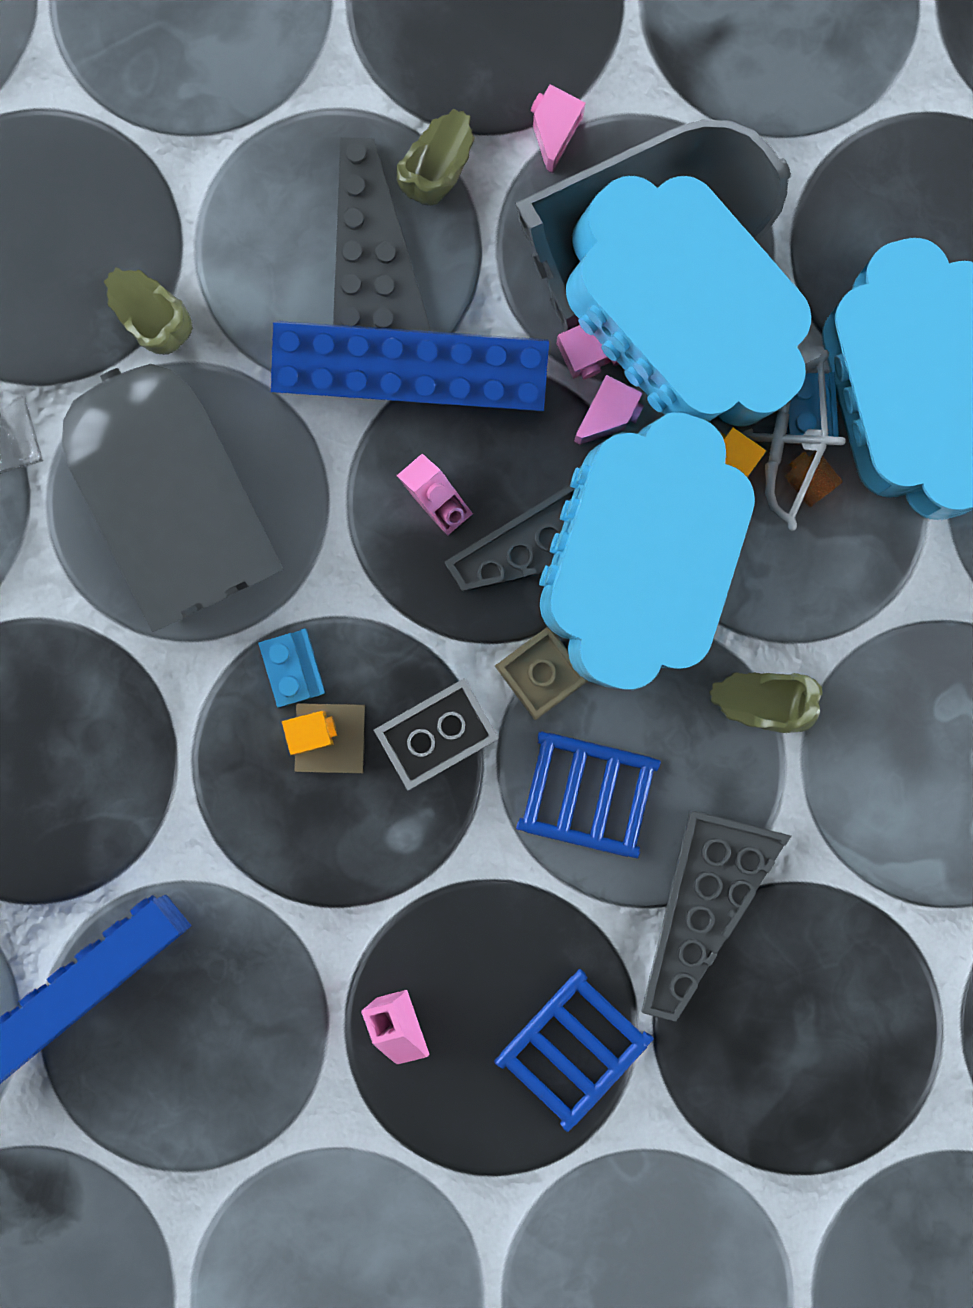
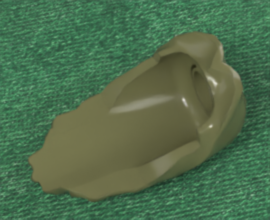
M452 109L449 115L433 119L428 129L420 135L418 141L412 143L410 150L397 164L398 186L409 198L423 205H435L455 186L469 159L470 148L474 143L472 128L469 126L470 115H465L464 111L458 112Z
M116 267L113 272L108 273V278L104 280V284L108 288L107 304L115 312L118 320L125 326L126 330L138 341L139 345L148 351L162 355H168L179 349L189 338L193 329L190 315L183 302L174 297L157 280L149 278L141 270L133 271L129 269L123 271Z
M735 672L731 676L726 677L724 681L713 683L712 690L709 691L712 696L711 702L716 706H720L721 711L729 720L738 721L749 727H757L779 733L806 731L815 724L820 713L821 685L810 676L798 673L761 674L754 672L742 674Z

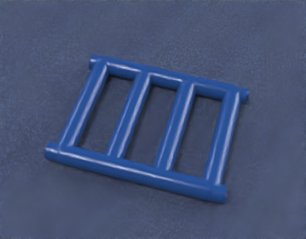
M540 731L538 733V743L541 746L524 818H520L517 822L516 829L550 839L638 859L640 847L637 846L652 776L654 771H658L661 761L628 751ZM554 748L574 753L557 826L537 821ZM587 756L607 760L590 834L570 829ZM620 764L640 768L623 842L603 837Z
M579 969L569 978L494 1060L498 1067L509 1069L562 1120L560 1124L567 1132L587 1114L654 1040L651 1034L645 1031L641 1033L586 981L588 977L582 969ZM576 991L632 1043L619 1058L563 1007ZM553 1016L608 1068L595 1084L539 1032ZM529 1042L585 1094L572 1109L516 1058Z

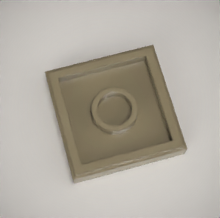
M548 627L495 665V668L534 720H537L588 682L574 670L567 648Z
M296 703V717L318 711H325L327 717L333 716L338 736L332 737L334 745L295 755V772L364 773L366 705Z

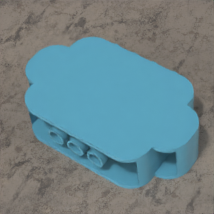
M624 176L609 183L596 195L577 221L573 230V248L580 262L568 278L566 285L567 301L571 310L579 318L578 322L581 328L587 334L594 335L602 344L601 348L604 354L612 361H617L625 370L624 374L628 381L636 387L639 386L648 396L647 400L652 408L662 412L664 415L685 413L708 422L718 416L730 425L749 426L786 405L799 392L805 380V362L797 346L804 340L810 329L811 311L809 304L798 288L714 192L702 181L689 176L671 178L658 188L644 178Z
M908 238L892 242L883 246L874 254L857 276L852 290L842 298L828 316L822 330V342L824 350L829 352L827 361L830 372H835L836 394L857 472L862 483L871 492L882 497L891 498L905 495L910 506L921 516L932 520H944L973 510V262L957 261L949 263L944 252L936 244L922 238Z
M685 413L667 414L644 427L637 434L620 433L610 437L592 449L584 459L581 468L577 467L574 471L570 487L575 488L570 501H565L560 515V520L564 521L560 534L556 533L553 537L550 553H553L554 556L550 567H544L539 585L544 587L540 598V612L545 624L552 632L569 639L568 655L571 665L582 678L589 682L609 688L637 689L651 682L658 674L660 668L680 669L697 664L706 656L712 645L752 516L755 495L746 475L737 468L725 464L726 447L723 437L717 428L706 420Z

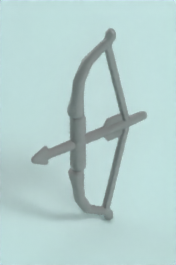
M823 350L818 358L805 364L806 372L816 366L818 369L821 430L808 429L803 435L786 434L790 400L776 411L778 414L773 434L753 433V429L741 432L752 441L772 442L769 462L765 464V495L770 510L788 522V528L791 531L796 529L795 515L826 446L844 445L846 439L843 437L828 436L824 362L829 357L828 350ZM784 443L802 444L804 450L817 452L790 513H787L778 505L774 494L778 464L781 462Z

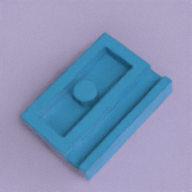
M829 372L825 374L828 436L839 437L835 372ZM805 373V380L801 389L791 399L788 413V435H803L808 429L821 430L818 373Z
M306 628L258 643L277 708L326 694Z

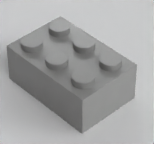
M465 678L374 729L407 790L416 787L499 739Z

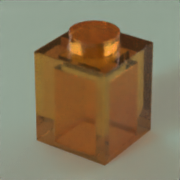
M817 451L810 456L803 452L789 464L792 470L785 478L797 493L803 484ZM823 456L803 498L809 508L843 482Z

